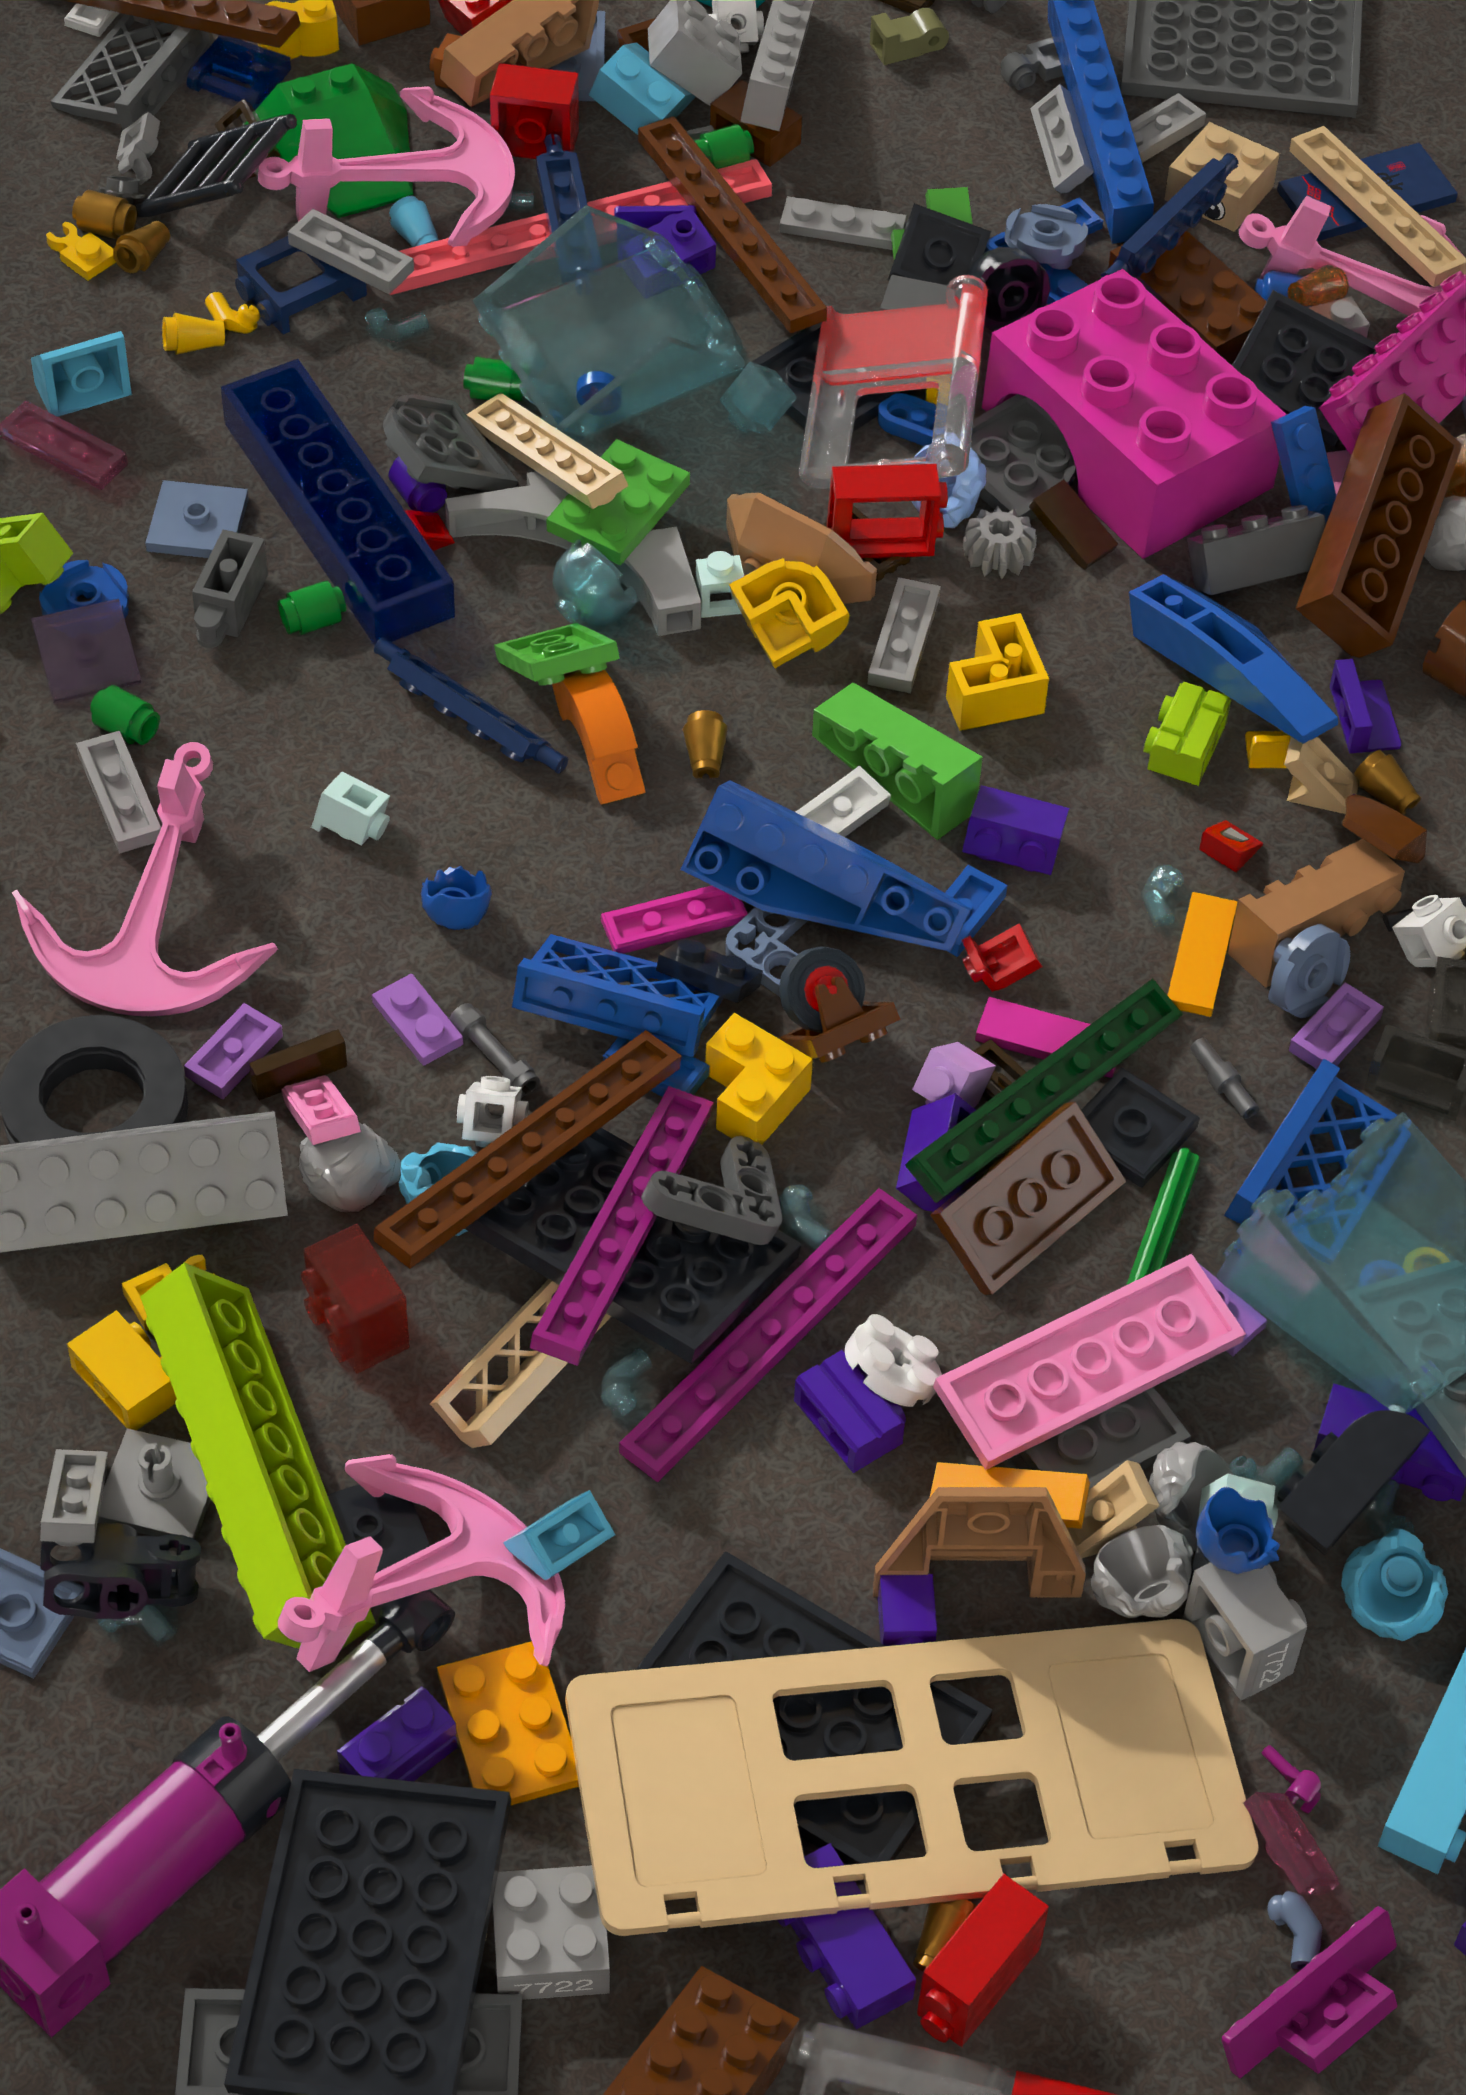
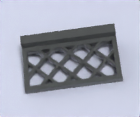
M124 14L51 100L52 108L76 116L121 124L122 130H124L147 112L154 116L214 44L213 33ZM134 21L149 25L128 32V28ZM174 31L170 36L161 38L160 36L162 34ZM155 37L156 39L136 47L134 43ZM129 45L130 49L108 55L111 48ZM154 54V56L149 60H141V58ZM136 61V64L118 70L114 68L115 66ZM106 68L110 70L109 73L91 79L88 78L92 71ZM134 78L131 83L121 84L122 81ZM113 84H116L117 86L116 88L100 92L97 94H95L94 90H98ZM89 92L90 96L76 101L69 100L75 94ZM111 102L115 104V108L102 106Z

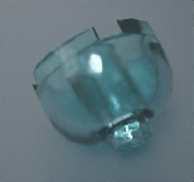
M577 539L556 563L552 584L559 601L555 604V607L572 624L578 619L586 625L594 627H605L615 624L638 604L639 599L632 586L626 591L623 590L619 581L622 573L589 543L582 547L581 540Z

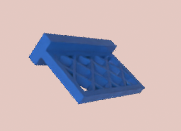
M550 934L531 960L523 958L518 965L512 1008L628 1040H633L647 1030L677 1053L694 1057L699 1047L701 1033L721 1004L723 997L656 971V962ZM555 952L563 953L570 956L559 958V956ZM610 966L615 969L604 970L602 967ZM584 969L587 971V972H583V973L574 972V971H576V970H584ZM654 978L662 981L649 982L647 979ZM621 982H630L631 984H630V985H621V984H618V983H621ZM698 990L705 993L693 994L691 991ZM675 994L677 997L669 998L662 995Z
M1323 1059L1235 1195L1224 1216L1240 1224L1246 1219L1300 1254L1331 1269L1418 1127L1338 1079L1336 1075L1340 1068ZM1337 1096L1353 1106L1357 1118L1336 1120L1331 1106L1333 1098ZM1322 1115L1324 1116L1325 1122H1319ZM1384 1125L1401 1133L1402 1136L1395 1144L1378 1146L1372 1127ZM1360 1128L1367 1147L1347 1150L1340 1131ZM1329 1132L1335 1151L1315 1154L1309 1136ZM1301 1148H1302V1151H1303V1154H1304V1155H1302V1156H1297V1154L1299 1153V1151H1300ZM1390 1154L1384 1163L1381 1155ZM1371 1157L1378 1173L1377 1176L1357 1180L1350 1160ZM1339 1162L1345 1181L1325 1184L1319 1164ZM1308 1166L1314 1185L1293 1188L1288 1169ZM1280 1183L1282 1189L1275 1190L1278 1184ZM1369 1188L1363 1197L1360 1189ZM1350 1191L1356 1206L1355 1211L1335 1214L1329 1194ZM1318 1196L1324 1216L1303 1218L1297 1199ZM1286 1200L1292 1220L1278 1221L1262 1211L1267 1202ZM1347 1222L1346 1226L1341 1232L1339 1223ZM1329 1226L1335 1241L1331 1250L1328 1252L1313 1243L1307 1229Z

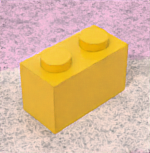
M117 1310L67 1343L72 1368L126 1428L138 1430L175 1404L177 1398L170 1378L161 1366L162 1356L159 1357L152 1350L150 1339L143 1328L136 1322L129 1324Z

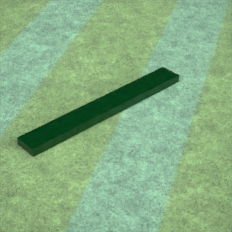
M1152 978L911 1158L905 1164L906 1168L933 1201L938 1203L1030 1133L1061 1106L1072 1101L1179 1019L1183 1013Z

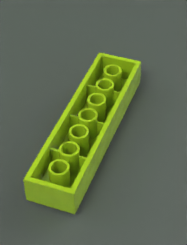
M184 1262L140 1296L147 1314L146 1324L156 1339L162 1356L160 1361L162 1369L170 1378L177 1398L175 1401L176 1408L184 1418L192 1439L190 1444L191 1450L201 1464L207 1481V1494L215 1504L223 1525L221 1528L222 1536L232 1550L238 1567V1580L247 1592L254 1612V1625L264 1639L300 1649L301 1642L289 1639L278 1628L277 1621L285 1602L294 1597L310 1599L314 1589L322 1587L346 1543L249 1288ZM369 1609L365 1620L355 1624L342 1649L376 1625L371 1609Z

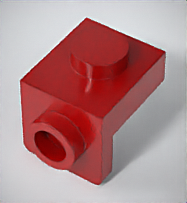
M1020 923L979 946L970 935L962 939L968 956L962 958L966 970L975 983L983 980L992 992L1004 989L1043 967L1026 931Z

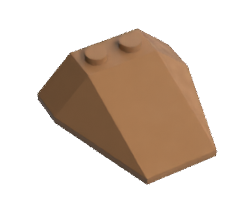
M938 1487L875 1565L873 1597H878L880 1575H928L930 1560L1027 1561L1029 1597H1082L1086 1572L1080 1554L1047 1487Z

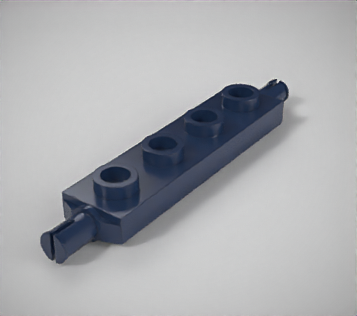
M549 134L544 139L547 153L536 156V166L559 279L573 278L575 293L582 296L583 284L584 293L588 295L592 291L589 276L600 275V261L576 152L563 151L561 137L557 134H554L553 145L552 136Z
M1227 153L1220 161L1212 158L1121 246L1119 255L1114 260L1113 265L1102 273L1101 276L1104 277L1124 269L1129 275L1137 279L1143 272H1150L1157 259L1166 250H1172L1178 243L1180 236L1189 227H1196L1203 214L1212 205L1217 206L1221 202L1227 189V184L1224 183L1226 177L1239 164L1236 156Z
M386 637L380 638L375 644L374 653L390 662L387 669L401 678L399 684L403 688L420 696L426 694L435 700L432 706L447 716L456 718L458 715L468 722L466 726L468 731L482 739L490 740L492 738L502 745L500 751L507 757L522 763L525 759L540 761L558 774L566 768L569 760L568 757L551 747L552 744L426 661L412 655L406 649L399 648Z

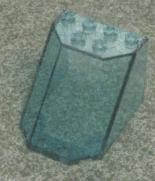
M587 205L472 300L480 313L478 316L479 323L488 334L495 337L501 347L498 350L501 359L510 369L515 370L520 378L521 383L519 387L523 395L537 406L542 414V420L576 442L742 371L745 366L744 359L738 353L743 348L742 340L738 333L732 327L728 317L712 295L701 274L690 263L687 265L679 258L668 240L659 233ZM592 371H603L615 377V379L582 406L578 403L576 384L582 375Z

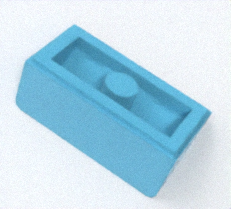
M588 1490L557 1507L504 1541L503 1544L509 1552L542 1579L547 1580L613 1537L615 1533L593 1494Z

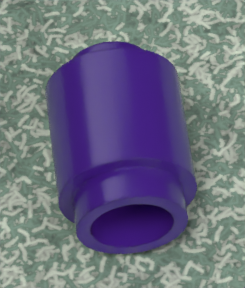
M400 457L395 459L389 470L388 477L408 506L414 511L431 513L438 511L445 504V499H447L446 484L429 482L428 484L420 483L408 474L407 466Z

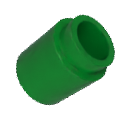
M738 124L701 134L700 138L694 141L716 169L750 161V154L754 153L751 134L748 130L743 131Z
M476 356L474 364H467L465 367L463 388L470 390L471 399L488 401L497 394L502 393L512 400L522 401L526 387L527 369L525 367H518L517 362Z
M327 580L286 594L285 599L278 600L277 602L280 618L288 634L299 631L300 635L340 623L342 620L341 613L347 610L339 586L332 588Z
M116 685L100 690L94 696L90 705L93 724L108 733L120 731L123 740L129 744L134 742L140 745L147 744L156 734L160 724V715L154 711L152 704Z

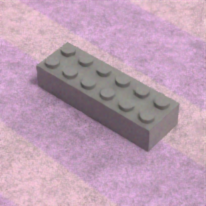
M275 1111L0 1145V1252L288 1216Z

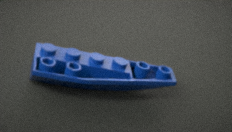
M1164 574L1129 592L1133 636L1302 744L1338 725V717L1253 624L1204 594Z
M731 780L718 786L680 869L763 911L949 952L952 950L971 910L968 906L894 863Z

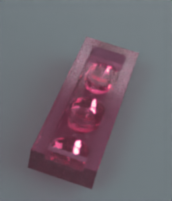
M26 400L0 423V437L100 490L128 465L126 452Z

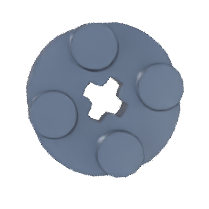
M1048 204L1032 205L1031 212L1020 215L1021 208L1013 211L1007 218L1005 242L1009 248H1018L1034 257L1039 263H1048L1049 266L1055 269H1067L1072 265V259L1079 257L1085 250L1088 227L1085 222L1082 226L1076 222L1077 214L1066 208Z
M1321 923L1306 928L1294 939H1283L1274 952V961L1277 964L1273 972L1271 988L1268 994L1269 1001L1299 1018H1306L1315 1014L1330 999L1324 995L1330 990L1332 984L1335 983L1341 986L1346 977L1350 963V946L1348 942L1339 936L1340 934Z

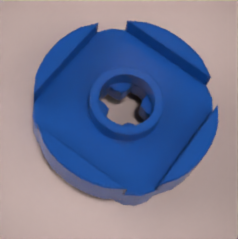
M88 560L65 563L62 566L64 571L61 576L52 583L45 585L42 593L40 591L39 601L43 618L54 630L64 633L71 639L96 636L113 629L121 620L126 618L129 611V593L124 576L116 568L102 563L103 568L89 566ZM80 595H84L87 599L94 597L87 602L77 601V597Z

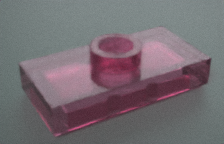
M1255 1792L1243 1802L1266 1840L1265 1848L1268 1855L1275 1864L1283 1868L1298 1894L1323 1895L1340 1884L1338 1882L1339 1879L1286 1794Z

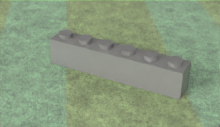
M815 0L772 1L750 76L740 122L780 131Z

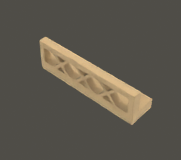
M550 1279L541 1286L430 1403L458 1438L471 1448L492 1445L568 1363L536 1350H520V1328L525 1323H539L552 1299V1295L559 1287L558 1284ZM540 1308V1316H533ZM605 1314L597 1331L610 1319V1315ZM508 1342V1350L501 1349ZM494 1356L508 1357V1379L502 1385L488 1384V1362ZM520 1358H527V1359L520 1365ZM476 1376V1384L469 1383ZM461 1390L476 1391V1413L467 1422L463 1420L450 1404ZM488 1391L494 1392L493 1395L487 1400Z

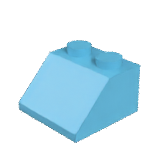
M637 42L623 45L599 70L589 93L590 97L637 135L639 127L673 116L676 118L696 97L651 67L649 52Z
M121 331L31 358L35 386L51 419L132 395L125 340Z

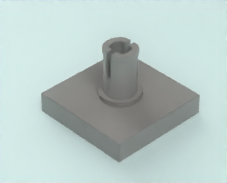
M127 1428L104 1486L98 1523L126 1524L134 1528L137 1533L150 1536L176 1534L196 1540L211 1499L206 1491V1478L199 1460L191 1450V1443Z

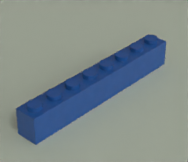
M1048 0V23L1067 89L1070 91L1094 169L1092 176L1112 244L1126 242L1153 216L1154 202L1094 0Z

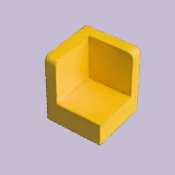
M1282 730L1246 732L1245 741L1249 768H1287L1284 763L1291 736Z

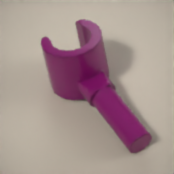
M1268 1745L1262 1751V1755L1291 1783V1786L1285 1792V1798L1292 1804H1295L1301 1798L1305 1803L1300 1809L1307 1814L1310 1813L1320 1800L1321 1782L1319 1777L1310 1770H1302L1300 1772L1274 1747Z

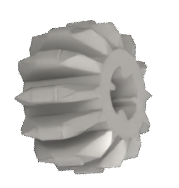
M998 505L993 513L981 509L977 518L969 519L965 530V537H963L964 555L968 556L970 568L982 565L984 577L992 569L998 570L1001 579L1005 576L1007 569L1019 576L1023 565L1030 566L1034 558L1037 542L1036 529L1031 528L1029 517H1018L1015 508L1008 513L1002 512Z

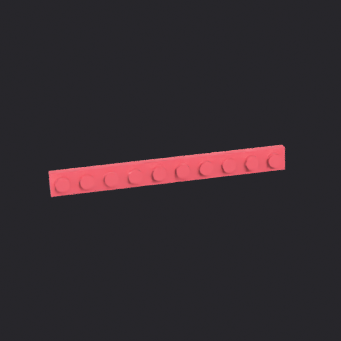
M757 159L717 169L743 203L772 196V183ZM670 181L587 202L595 242L614 237V208L617 206L689 205ZM546 213L489 227L479 235L471 238L466 246L452 247L448 245L449 238L400 250V252L414 259V271L390 295L554 253Z

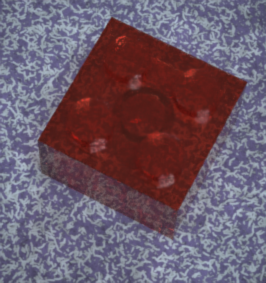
M358 1223L303 1249L306 1270L301 1272V1278L309 1294V1297L304 1299V1305L309 1317L316 1326L324 1323L331 1334L327 1336L328 1343L339 1363L348 1360L355 1373L358 1374L410 1348L406 1296Z

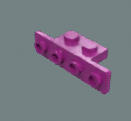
M1377 1906L1363 1919L1355 1922L1345 1934L1323 1952L1314 1956L1309 1964L1285 1984L1277 1987L1267 1999L1243 2019L1238 2020L1222 2036L1221 2040L1230 2070L1234 2075L1241 2079L1279 2046L1319 2074L1398 2007L1394 1991L1367 1974L1372 1967L1397 1947L1388 1911Z

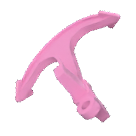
M427 86L404 88L400 91V97L423 122L430 120L451 132L457 141L450 147L437 150L336 159L332 157L333 128L330 119L303 120L298 156H295L290 162L279 157L265 158L258 168V182L264 188L270 190L284 189L290 183L295 185L296 216L298 222L312 209L326 215L330 188L340 181L457 183L468 188L475 195L476 199L461 215L448 239V245L456 247L466 246L471 238L482 233L503 215L512 197L515 168L507 144L490 124L465 107L434 95L432 88Z
M1309 196L1304 198L1287 226L1275 228L1267 217L1260 214H1250L1245 218L1239 229V236L1246 245L1256 249L1267 247L1271 253L1259 279H1263L1264 275L1270 270L1297 274L1300 269L1314 268L1407 316L1416 312L1419 313L1421 310L1418 305L1423 300L1436 292L1443 291L1440 286L1433 288L1419 285L1322 248L1316 240L1329 216L1331 206ZM1420 215L1455 249H1457V247L1452 243V241L1445 235L1446 228L1444 224L1437 222L1433 219H1430L1426 216Z
M198 742L183 744L177 749L174 760L165 759L157 785L160 798L157 813L163 825L122 927L112 942L101 949L88 952L74 950L63 943L45 917L25 900L17 890L12 892L16 900L23 930L39 963L61 988L87 1004L110 1012L132 1016H165L189 1012L223 997L247 980L278 950L275 943H269L232 954L205 968L192 972L173 970L159 958L158 942L181 841L196 843L204 821L201 804L205 793L199 782L205 780L211 774L213 761L209 750L203 744ZM192 758L201 759L200 763L195 767L186 766L187 762Z
M388 1454L348 1460L345 1463V1472L373 1497H381L385 1492L426 1506L439 1514L447 1523L451 1535L377 1573L383 1548L371 1536L344 1547L322 1587L314 1589L310 1599L294 1597L287 1600L277 1621L278 1628L289 1639L301 1642L296 1659L308 1672L335 1661L355 1624L365 1620L371 1607L472 1576H486L498 1579L510 1585L521 1595L527 1605L529 1633L534 1646L533 1655L540 1665L547 1667L550 1662L552 1648L562 1628L565 1596L559 1573L544 1580L504 1546V1541L527 1526L501 1504L467 1484L427 1469L398 1464L393 1455Z

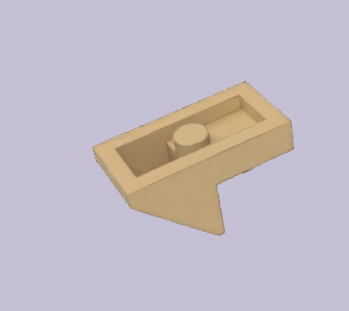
M1291 737L1284 763L1293 775L1287 801L1346 814V798L1352 794L1357 795L1360 781L1318 737L1304 744Z
M1127 1460L1089 1489L1082 1529L1067 1528L1081 1559L1098 1554L1101 1548L1115 1537L1136 1529L1138 1522L1160 1506L1140 1464Z

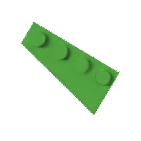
M851 683L814 709L812 736L851 769L854 770L861 766L891 794L890 801L936 840L970 817L979 791L983 758L981 755L855 683Z

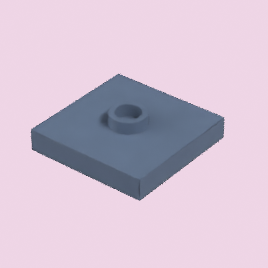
M163 480L145 542L146 551L209 558L223 529L240 533L249 499L248 489Z

